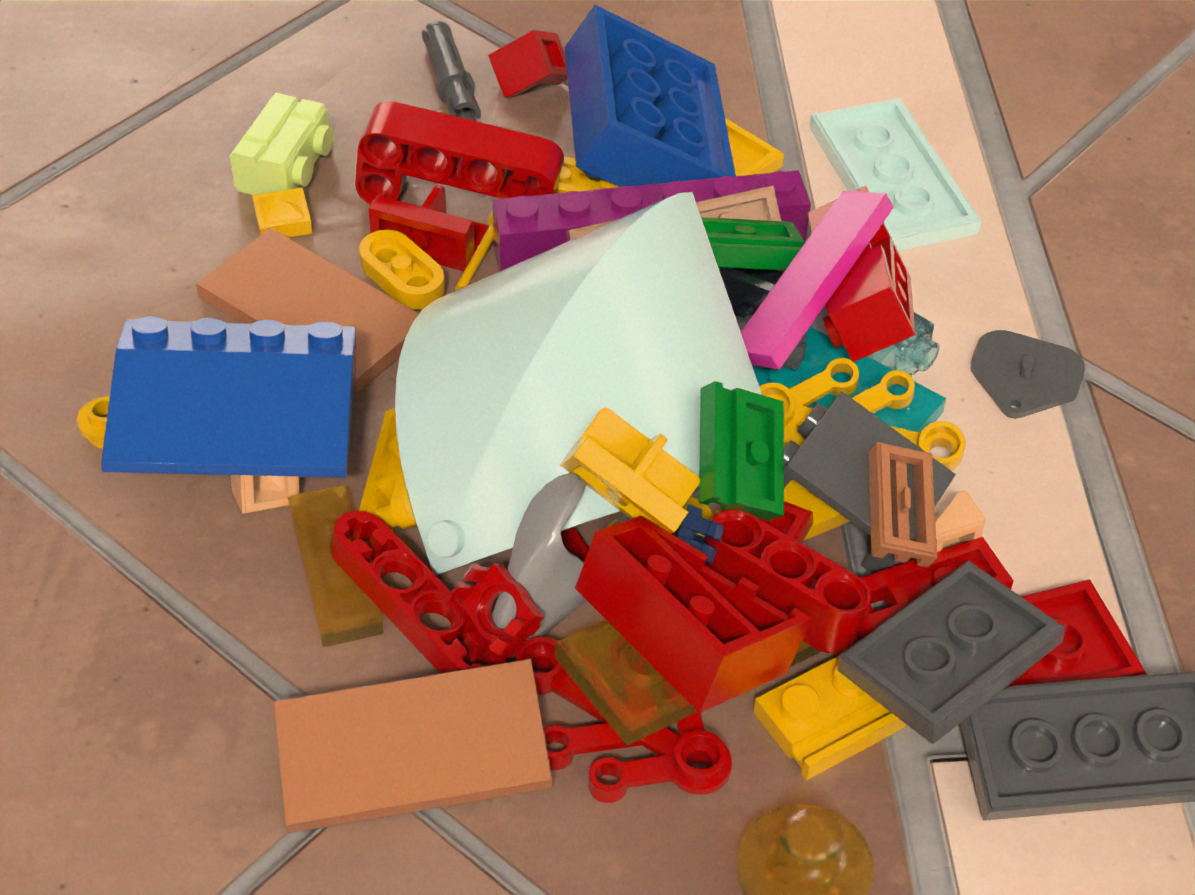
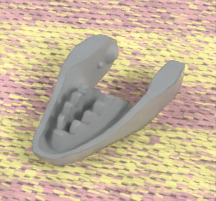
M563 474L547 483L532 498L515 536L507 571L515 581L526 588L532 602L544 615V619L540 622L541 627L533 636H529L526 640L542 637L586 601L575 589L584 561L564 547L560 534L585 489L586 483L578 474ZM624 515L613 525L630 520V518ZM507 592L499 595L492 613L494 623L499 628L504 629L511 619H515L516 616L515 600Z

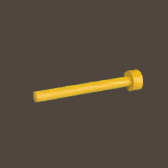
M493 211L488 218L490 226L456 284V291L468 286L493 242Z

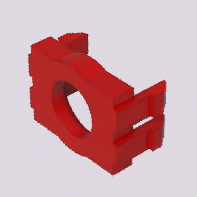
M493 563L490 567L473 564L465 573L463 580L477 582V584L469 585L464 582H458L450 592L449 599L463 600L460 605L471 617L480 635L491 643L488 647L489 650L501 657L511 658L514 654H518L526 645L525 640L529 636H533L541 627L540 622L544 619V615L532 602L526 588L515 581L503 564ZM507 592L515 600L516 616L515 619H511L504 629H501L494 623L491 610L496 597L501 593Z

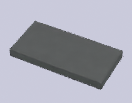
M1195 671L1007 686L960 723L983 821L1195 802Z

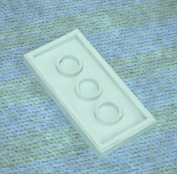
M900 98L811 115L810 130L848 191H855L867 186L869 192L887 194L894 208L884 223L898 251L979 234L981 219Z

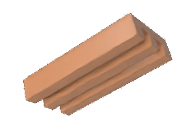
M876 442L868 452L871 554L873 557L884 558L888 553L894 554V561L906 563L910 558H916L918 566L929 567L937 559L932 453ZM907 464H912L916 541L910 540L909 509L911 508V491L907 483Z

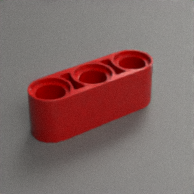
M728 509L720 511L713 516L711 521L721 524L725 529L720 542L706 537L705 544L715 548L717 553L713 564L705 563V566L735 584L742 577L747 578L760 586L757 597L789 616L794 608H797L812 617L813 619L802 641L815 649L825 653L839 654L844 653L855 644L871 601V592L866 582L750 513L742 510Z

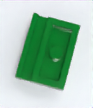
M701 217L718 267L786 270L805 242L793 222Z
M717 381L700 388L699 503L705 505L716 503L721 505V509L742 510L767 521L784 515L783 401L740 388L729 390L723 388V383Z

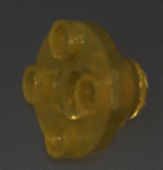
M811 804L784 805L767 811L758 817L744 833L737 857V877L743 895H869L874 876L872 853L861 832L840 814Z

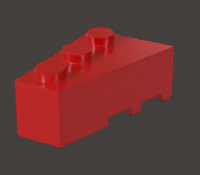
M867 186L855 190L857 192H869ZM837 199L807 212L812 233ZM884 222L825 304L828 316L824 317L823 321L827 333L836 348L845 346L852 362L915 336L911 276Z
M638 516L596 531L575 589L698 713H702L788 673L813 619L812 617L797 608H794L790 616L756 596L760 586L745 577H742L735 584L705 566L708 555L643 516Z

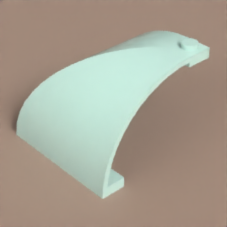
M693 192L673 195L438 298L426 306L413 321L405 337L396 376V432L406 489L432 572L435 575L456 570L512 549L518 527L532 498L547 483L558 476L569 473L560 464L602 408L612 410L648 439L661 433L668 439L662 449L699 477L700 388L717 381L723 383V388L729 390L740 388L762 395ZM585 485L580 501L561 531L621 511Z

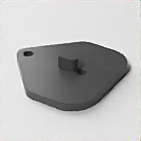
M995 330L984 334L980 338L972 358L970 370L1003 414L1009 418L1018 419L1073 401L1077 397L1085 364L1075 351L1067 347L1011 331Z

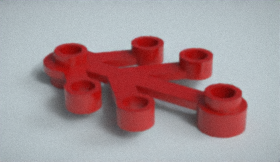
M548 637L530 638L525 641L526 645L516 654L515 661L531 659L533 671L536 669L549 671L545 673L533 672L538 695L554 692L604 722V724L568 729L561 725L544 727L546 745L560 743L566 747L559 752L547 750L550 770L566 768L573 761L574 755L643 746L658 755L628 762H621L613 757H604L596 760L589 769L588 783L589 792L596 800L603 803H614L624 797L627 788L673 782L681 790L691 794H710L722 788L728 781L732 768V758L728 748L717 735L705 731L701 714L682 696L673 694L670 691L673 687L664 678L661 685V702L667 710L675 713L678 735L656 722L645 675L647 660L627 640L615 643L609 654V671L616 680L620 681L625 703L567 670L565 650L554 639ZM630 657L635 659L637 663L624 665L618 660ZM700 762L707 765L709 768L696 769L689 765L691 763ZM604 775H612L619 781L613 785H604L597 779Z

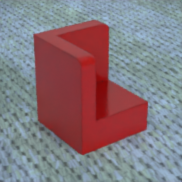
M532 30L488 55L505 97L513 98L539 83L559 85L568 80L565 53L557 33Z

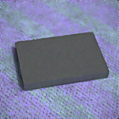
M967 561L839 655L838 671L933 745L1063 642L1065 627L982 569Z

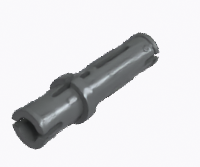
M433 21L425 26L428 32L422 31V39L438 79L436 83L438 96L442 102L446 103L449 115L477 121L475 117L480 119L481 110L474 97V80L470 73L464 70L449 25L442 21Z

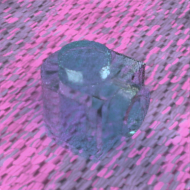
M914 312L915 336L875 352L868 357L892 370L904 371L911 377L918 371L924 372L932 366L940 350L939 343L932 340L935 324Z

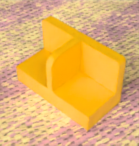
M602 408L596 414L560 464L569 473L578 474L585 481L586 486L630 519L643 516L671 534L677 530L688 514V511L683 506L700 483V478L662 449L668 440L665 436L659 433L655 437L648 439L609 408Z

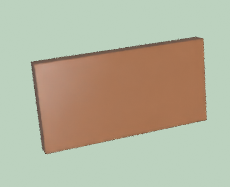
M271 227L196 283L199 298L241 323L252 324L260 320H275L283 325H312L317 322L328 321L337 323L340 326L356 327L355 393H358L400 357L405 337L413 321L419 315L418 312Z
M531 659L273 702L285 825L289 833L553 788Z

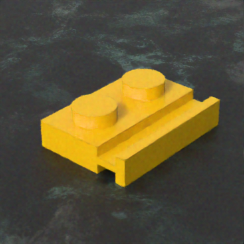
M838 656L755 698L753 711L787 757L796 760L802 768L801 775L806 781L908 726L838 671Z

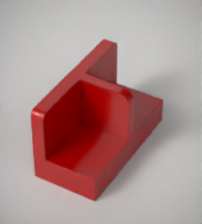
M437 185L434 186L421 207L377 195L368 208L370 233L379 230L401 232L439 265L463 272L488 230V226L485 224L447 214L445 188Z

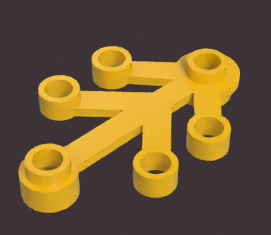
M847 358L834 359L827 365L824 371L790 389L779 383H766L759 386L763 396L784 402V448L790 440L799 446L804 442L805 439L797 430L814 409L807 407L808 405L829 393L838 396L843 391L849 396L855 392L859 382V369L852 360ZM890 371L883 376L881 383L852 397V399L873 414L885 407L903 409L913 400L915 383L913 378L904 371ZM837 372H846L852 378L848 382L839 383L832 376ZM899 384L904 386L907 392L903 395H893L887 388L891 385ZM933 422L925 427L921 433L891 426L927 453H930V450L937 446L948 449L951 453L949 457L938 458L933 455L932 457L951 471L957 468L963 460L966 446L965 436L956 425L950 422Z

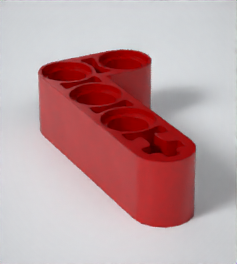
M384 101L378 103L373 108L358 144L355 187L360 198L368 204H371L377 195L398 200L407 176L501 199L554 194L564 163V153L554 141L543 137L399 102Z

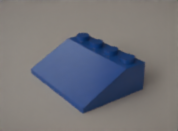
M594 5L564 47L576 167L582 169L584 173L592 178H602L619 187L736 176L715 64Z
M154 316L142 317L136 320H125L115 353L101 460L102 472L346 478L356 391V327L340 326L337 323L328 321L317 322L312 325H283L275 320H260L252 324L224 323L215 318H203L195 322L165 321L160 317Z

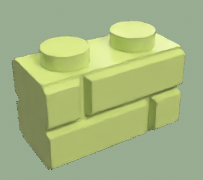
M275 93L230 154L234 187H236L238 192L256 195L295 189L299 186L306 187L309 184L313 175L314 163L320 155L327 156L334 140V130L329 126L328 112L324 104L305 99L298 102L296 97Z

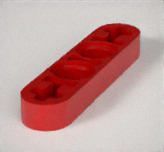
M350 511L337 518L329 545L332 558L440 674L483 667L479 664L481 661L487 666L506 662V657H501L488 649L491 643L477 631L473 620L460 605L461 601L459 599H449L451 591L383 520L366 511ZM387 573H399L406 576L413 585L405 589H396L384 583L381 576ZM427 613H436L448 619L451 627L446 630H434L424 625L420 617ZM465 659L472 663V665L469 666L468 664H466Z

